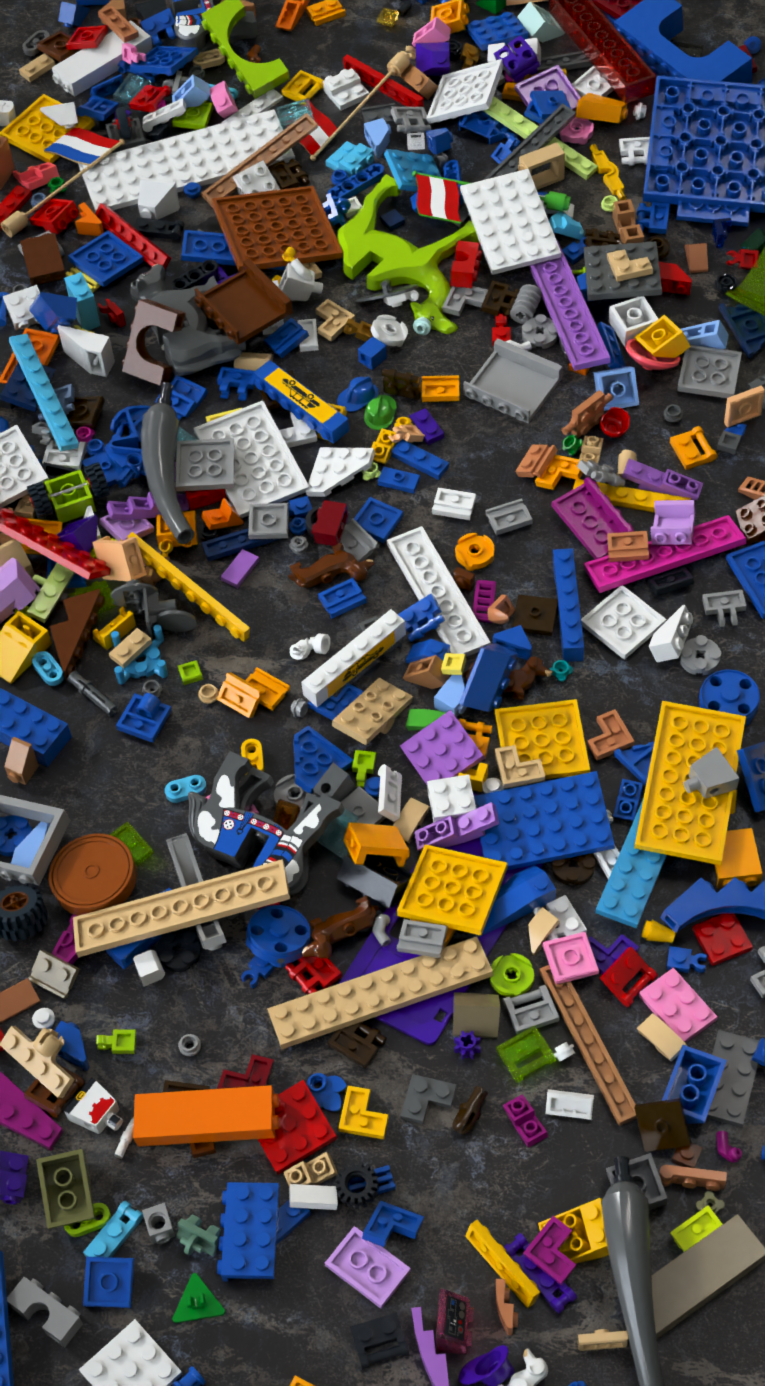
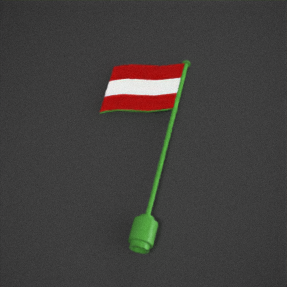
M417 170L413 171L412 175L416 177L418 187L417 210L419 216L461 224L458 213L459 191L457 184L466 185L470 183L418 173ZM550 191L545 197L539 196L540 200L544 201V205H547L546 209L560 212L569 210L571 197L567 196V194Z

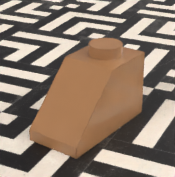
M437 655L410 662L403 679L420 686L435 689L442 687L450 678V675L442 674L441 667L443 661Z
M13 737L4 767L8 775L7 777L12 782H20L26 785L39 764L32 744Z

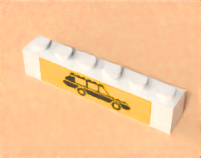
M390 609L301 682L303 696L316 707L320 706L406 635L405 620Z

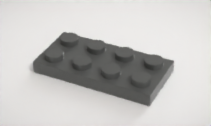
M718 1030L712 1055L725 1059L727 1062L709 1109L708 1119L743 1127L758 1065L757 1062L751 1059L759 1040Z

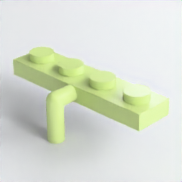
M56 563L47 579L34 575L32 579L38 586L42 585V588L29 607L27 615L45 623L75 572Z

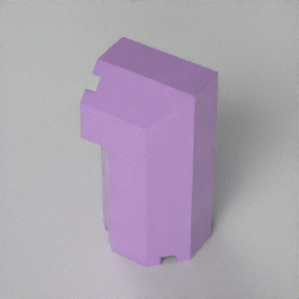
M11 558L0 567V624L10 615L14 614L13 609L17 608L20 611L36 598L35 591L39 592L41 590L15 558Z

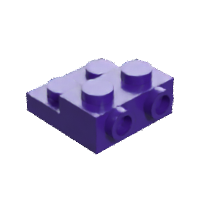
M0 1151V1200H3L4 1203L14 1205L20 1203L24 1198L29 1156Z

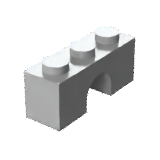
M23 1277L7 1297L9 1307L26 1320H29L36 1311H49V1318L42 1328L46 1335L65 1348L83 1325L79 1318L80 1313L70 1305L68 1308L62 1305V1300L53 1292L47 1294L43 1291V1285L34 1278L30 1281Z

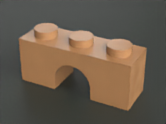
M631 199L613 202L612 218L617 232L620 234L622 244L644 242V235L640 224H635V210Z

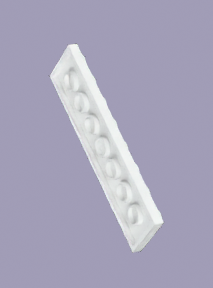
M421 526L388 539L387 546L418 600L420 601L429 594L435 596L442 611L435 617L442 614L445 618V621L439 624L440 627L435 630L442 642L450 645V653L465 654L467 657L479 652L481 647L491 645L424 528Z

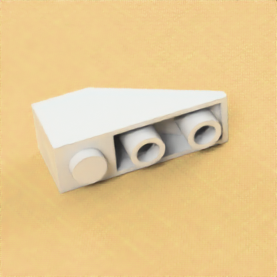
M682 605L653 634L649 648L656 662L679 658L693 623V616L688 612L685 605Z

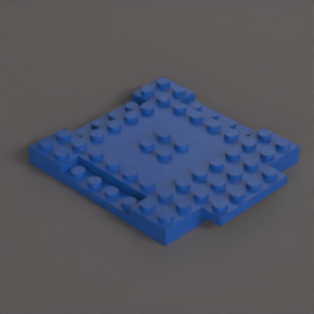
M657 76L642 202L678 205L676 220L748 227L750 212L765 213V85Z

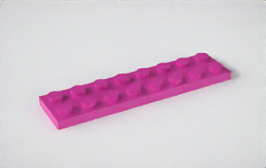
M727 515L694 526L692 544L652 545V542L649 541L648 560L609 562V555L584 563V570L599 593L744 545L746 544V537L731 517Z

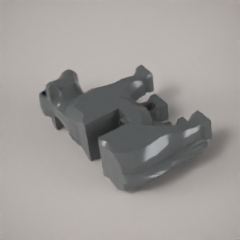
M155 264L150 271L140 274L137 280L131 283L130 293L134 301L138 302V300L149 299L186 313L182 331L171 332L158 326L151 327L156 335L159 346L164 344L166 361L172 366V373L175 376L193 374L207 367L235 360L242 354V350H246L245 341L238 345L234 340H230L227 334L217 336V334L221 333V330L214 331L210 328V325H215L216 322L213 318H209L202 307L199 308L194 300L196 297L194 289L197 288L201 293H204L218 285L214 276L210 277L205 285L183 290H166L165 268L160 264Z

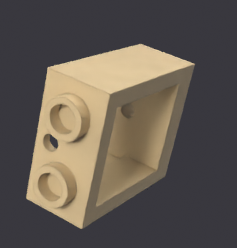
M557 142L520 156L518 170L529 169L531 174V169L550 162V169L531 176L536 189H541L564 180L565 152Z

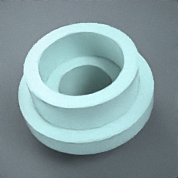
M420 317L414 321L413 329L420 335H427L431 330V323L427 318Z

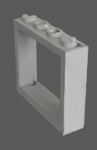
M0 795V812L51 824L30 868L0 861V876L8 881L13 879L25 885L30 883L39 886L71 820L64 809Z

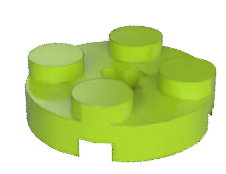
M510 953L508 956L503 957L502 955L498 957L491 965L493 976L490 977V984L499 994L513 998L525 994L531 989L534 983V970L531 962L526 957ZM513 971L516 972L517 978L509 979L508 975H506Z

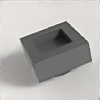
M723 430L717 444V449L736 454L742 436Z

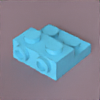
M346 141L325 163L327 167L334 171L344 170L348 178L373 163L374 151L361 143L356 146Z

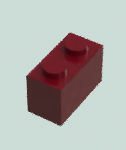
M324 500L322 507H319L317 512V522L312 526V535H314L316 543L330 546L340 543L349 516L347 504Z

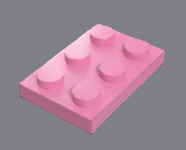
M674 968L639 992V997L648 1008L685 1043L717 1021V1015Z

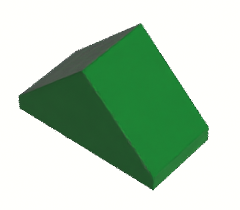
M479 0L476 4L496 15L506 6V0Z

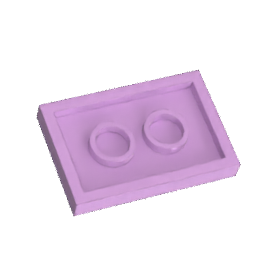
M354 1226L327 1259L325 1266L382 1309L409 1275L411 1268L382 1246L362 1239L363 1232Z

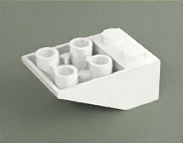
M58 325L63 351L90 374L107 377L115 362L110 337Z

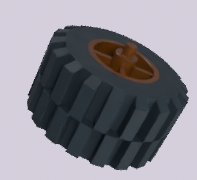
M18 884L0 891L1 938L4 937L8 941L11 939L13 941L25 940L27 937H33L36 932L42 930V927L47 923L48 915L42 895L34 886L28 887L25 884L19 886Z

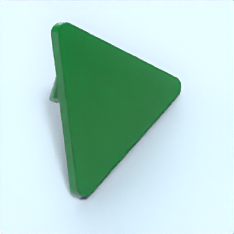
M193 1273L172 1320L174 1323L223 1316L225 1310L197 1273Z

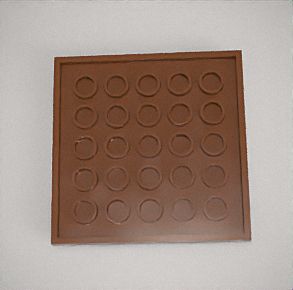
M314 186L212 198L213 209L239 272L244 270L243 261L248 258L259 269L287 266L291 262L283 260L282 256L288 247H292L295 250L294 258H297L302 264L343 258L341 246Z

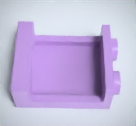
M694 500L655 501L654 524L650 530L652 545L692 544L696 517Z

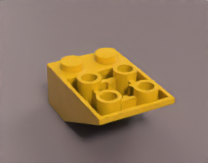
M20 611L10 618L0 631V677L10 684L32 664V658L36 653L45 651L52 644L48 630Z
M602 1198L555 1216L572 1230V1234L559 1251L575 1264L609 1255L603 1225ZM551 1218L538 1223L540 1231Z

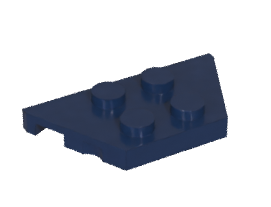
M724 303L719 304L722 316L747 358H752L765 346V313L763 309L757 305L746 306L737 304L736 307H725Z

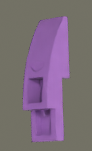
M630 458L622 475L623 478L638 483L637 489L691 498V500H698L703 486L702 482L667 469L664 473Z
M491 802L457 818L450 815L414 831L417 850L422 851L425 844L445 848L484 836V830L499 824L496 805Z

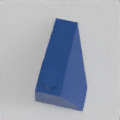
M533 865L512 876L499 889L482 935H477V937L479 938L533 912L535 908H542L547 903L555 900L556 888L546 872Z

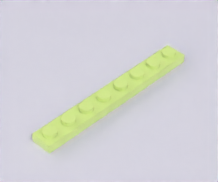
M494 96L489 109L484 111L524 139L539 127ZM556 137L546 145L557 142L565 152V166L585 180L597 171L598 165Z

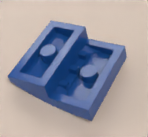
M177 375L171 382L174 386L171 396L172 407L177 414L187 418L200 405L208 394V390Z

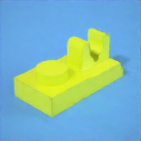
M708 1205L671 1231L670 1234L679 1248L685 1252L723 1224Z

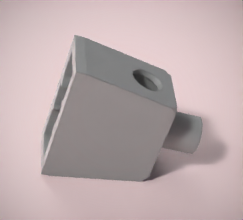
M716 747L690 766V779L684 781L683 785L688 793L698 789L704 798H710L736 790L739 777Z

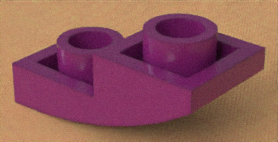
M523 1094L503 1105L510 1121L528 1148L548 1137L546 1129L535 1116L534 1109Z

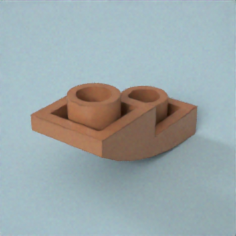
M496 1279V1303L499 1317L507 1335H513V1327L518 1328V1312H514V1304H508L510 1288L505 1287V1279Z

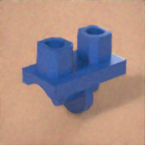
M329 193L326 195L328 201L322 204L324 211L328 215L327 217L332 227L338 223L343 226L347 223L343 213L348 212L351 203L348 199L342 197L338 201L334 200L332 194Z

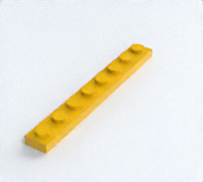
M131 532L127 536V539L137 537L143 562L147 566H152L160 577L169 580L176 590H181L185 593L191 602H196L204 613L210 614L220 626H225L230 630L232 636L241 639L243 642L249 638V626L135 533Z

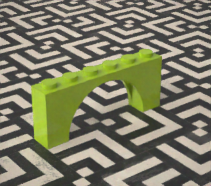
M224 0L201 14L203 28L210 32L212 41L219 45L220 53L222 56L227 57L230 68L236 70L237 78L240 82H244L245 89L249 95L252 94L256 99L289 80V71L280 58L267 63H253L240 58L230 47L229 38L233 27L240 19L246 16L245 7L240 0Z

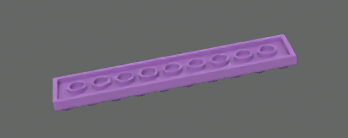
M556 240L561 251V257L529 265V268L537 286L541 289L542 298L573 370L577 371L610 363V355L560 244Z

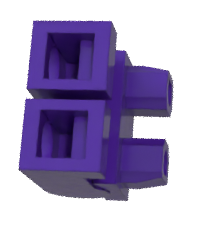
M521 35L508 43L509 48L505 45L493 53L496 60H503V69L516 84L524 81V76L527 74L534 75L538 72L537 68L540 66L537 56ZM517 43H521V47L515 48L514 46ZM504 52H506V53H507V56L504 57V58H501V57H500L501 54L504 53Z

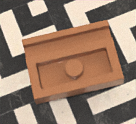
M532 444L515 471L517 476L534 477L536 475L538 478H541L558 451L556 446L552 445L549 447L548 445Z
M647 531L607 534L609 562L649 559Z

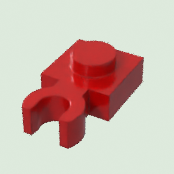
M741 249L739 254L734 250L727 252V255L733 257V261L728 260L726 262L727 265L732 266L735 263H739L738 269H758V250Z

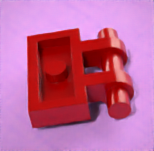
M302 956L298 959L300 964L296 967L292 962L285 966L290 978L302 986L301 989L305 994L317 992L315 987L319 984L324 989L328 988L342 977V973L328 958ZM306 970L313 976L309 980L303 975Z

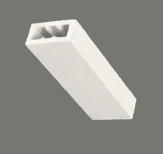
M130 20L129 23L138 31L139 37L126 43L136 46L138 53H148L153 49L151 36ZM113 31L103 38L97 48L82 49L53 66V80L56 84H60L67 93L69 92L74 97L118 71L120 67L118 63L122 60V44L124 42Z

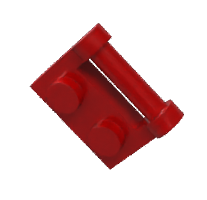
M145 85L129 102L130 109L155 112L159 103L165 97H168L172 90L167 85L163 87Z
M628 947L603 973L600 979L624 1006L629 1007L638 993L650 981H654L658 974L646 964L632 947ZM641 971L643 976L625 993L622 989Z

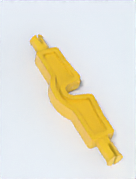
M592 144L590 146L592 160L598 165V173H607L603 176V182L609 188L612 195H617L620 201L626 200L624 185L619 178L617 166L609 161L603 150L599 151L597 145L594 144L593 146Z

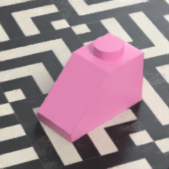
M435 17L414 33L412 45L416 47V43L449 41L451 28L438 17Z
M225 81L210 88L212 102L220 116L225 119L239 111Z

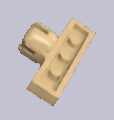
M11 1026L0 1042V1046L57 1098H63L75 1080L56 1062V1056L64 1045V1038L60 1036L58 1039L59 1033L52 1029L43 1028L35 1041H32L20 1029Z

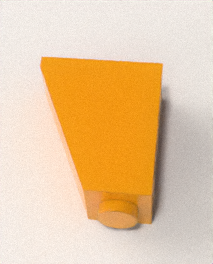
M587 93L578 100L576 117L620 123L627 117V103Z

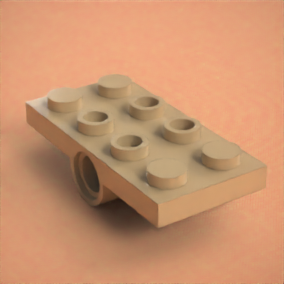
M378 678L333 719L332 726L362 744L367 745L380 732L386 734L391 729L395 718L412 702L413 696Z

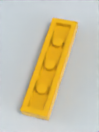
M478 1220L471 1223L465 1237L502 1279H505V1283L527 1308L534 1305L540 1294L535 1282L523 1273L520 1265L510 1258L501 1244L496 1242L487 1227L483 1226Z

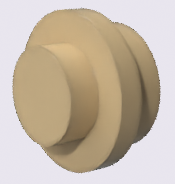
M205 684L200 688L198 696L203 703L210 704L217 700L219 691L214 685Z

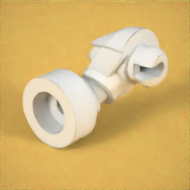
M318 633L315 637H310V639L300 640L296 644L291 645L290 655L293 659L303 660L308 657L312 649H314L315 653L326 654L330 648V637L328 634Z

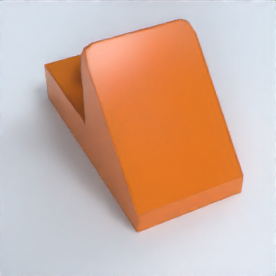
M85 202L79 204L80 213L78 215L80 219L75 221L77 233L92 236L103 234L104 230L100 219Z
M223 498L219 509L203 511L201 515L209 530L242 525L244 523L235 508L225 498Z

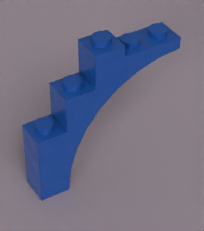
M701 877L663 911L660 918L675 933L692 922L716 914L739 913L756 916L765 920V880L750 892L748 886L743 881H739L734 877L717 893L713 885Z

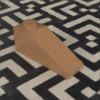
M411 63L399 76L427 100L438 88L430 78Z

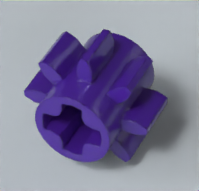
M461 1031V1036L454 1038V1043L457 1045L454 1047V1052H460L462 1060L465 1057H470L473 1060L476 1052L481 1053V1047L479 1046L481 1038H475L473 1031L470 1033Z

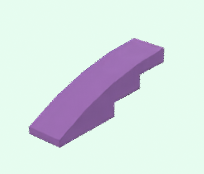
M151 492L148 493L147 497L129 496L127 502L108 501L106 506L110 519L113 520L147 519L157 517L160 514ZM177 494L182 511L189 510L185 494Z
M421 1307L411 1308L417 1345L432 1386H449L446 1354H436L433 1330L423 1331Z

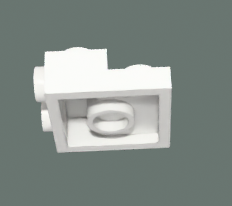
M352 68L349 70L343 69L335 76H327L323 81L324 92L340 111L362 102L369 95L367 89L361 84V78Z
M37 285L3 296L15 330L25 329L36 323L40 324L29 311L30 306L40 294Z

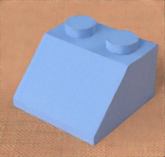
M628 366L593 372L596 392L600 390L605 395L609 393L613 397V400L605 405L604 411L612 407L625 408L639 405L635 367Z

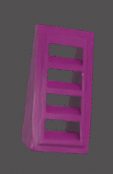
M476 581L473 613L478 622L492 623L488 620V614L477 613V611L488 612V608L495 602V581Z

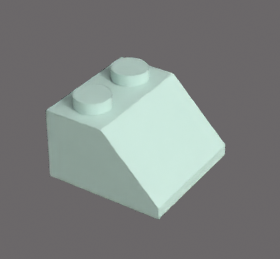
M529 2L517 17L529 32V37L538 38V41L542 43L565 34V31L550 12L532 2Z

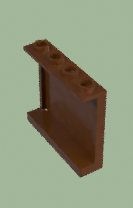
M249 258L243 261V271L208 291L201 293L197 288L194 289L196 296L194 300L199 308L202 307L207 316L213 318L217 326L226 332L228 338L234 340L238 345L293 313L291 300Z

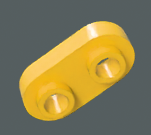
M256 739L244 741L241 745L242 757L247 758L252 767L264 772L261 743Z

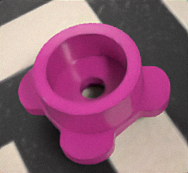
M86 426L80 427L76 431V438L79 443L87 442L88 445V442L95 435V431Z

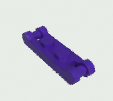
M519 1233L514 1237V1241L510 1245L506 1244L504 1246L506 1253L513 1261L520 1265L523 1273L535 1282L540 1295L560 1314L568 1302L572 1303L577 1299V1295L565 1283L561 1286L525 1257L524 1254L519 1257L515 1253L520 1248L525 1251L530 1245L527 1239ZM560 1291L563 1295L557 1299L554 1294Z

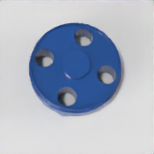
M730 669L717 671L706 678L700 689V708L746 716L744 726L751 723L759 709L760 693L758 686L750 676L743 672Z
M283 905L266 906L259 909L251 917L247 926L245 943L258 958L271 963L274 967L282 968L303 956L302 951L310 942V926L307 919L299 911Z

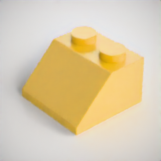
M665 315L635 336V339L654 357L676 358L691 347L683 331Z

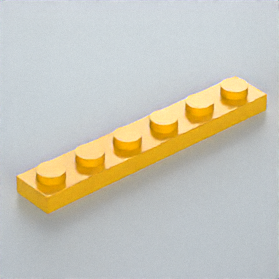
M575 480L573 489L584 484V480ZM596 482L600 491L609 497L611 504L614 506L655 513V501L691 500V498L629 487H614L609 484Z

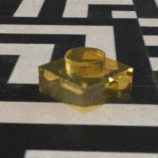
M383 8L377 17V23L393 27L399 18V11Z

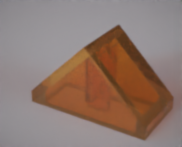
M279 799L273 822L288 830L298 818L300 813L299 805Z

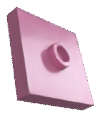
M586 932L543 942V948L556 985L599 974Z

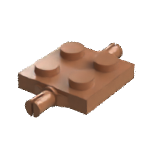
M598 390L572 410L571 421L562 428V433L568 435L571 432V435H576L577 439L587 434L593 426L600 424L605 405L613 400L612 395L609 393L605 395L602 391Z

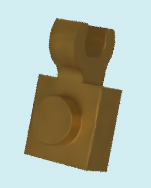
M465 43L460 57L461 60H464L462 70L476 65L481 49Z
M348 319L343 330L346 334L356 333L355 337L362 341H368L371 337H374L371 333L372 325L361 321L359 324L353 319Z

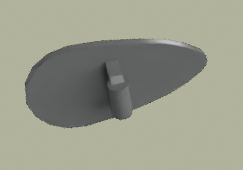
M386 279L381 283L383 292L358 298L356 302L406 293L417 289L418 284L392 289L391 281Z

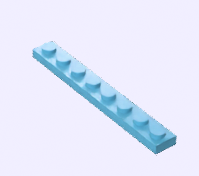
M28 334L9 337V343L60 452L78 448L79 442Z

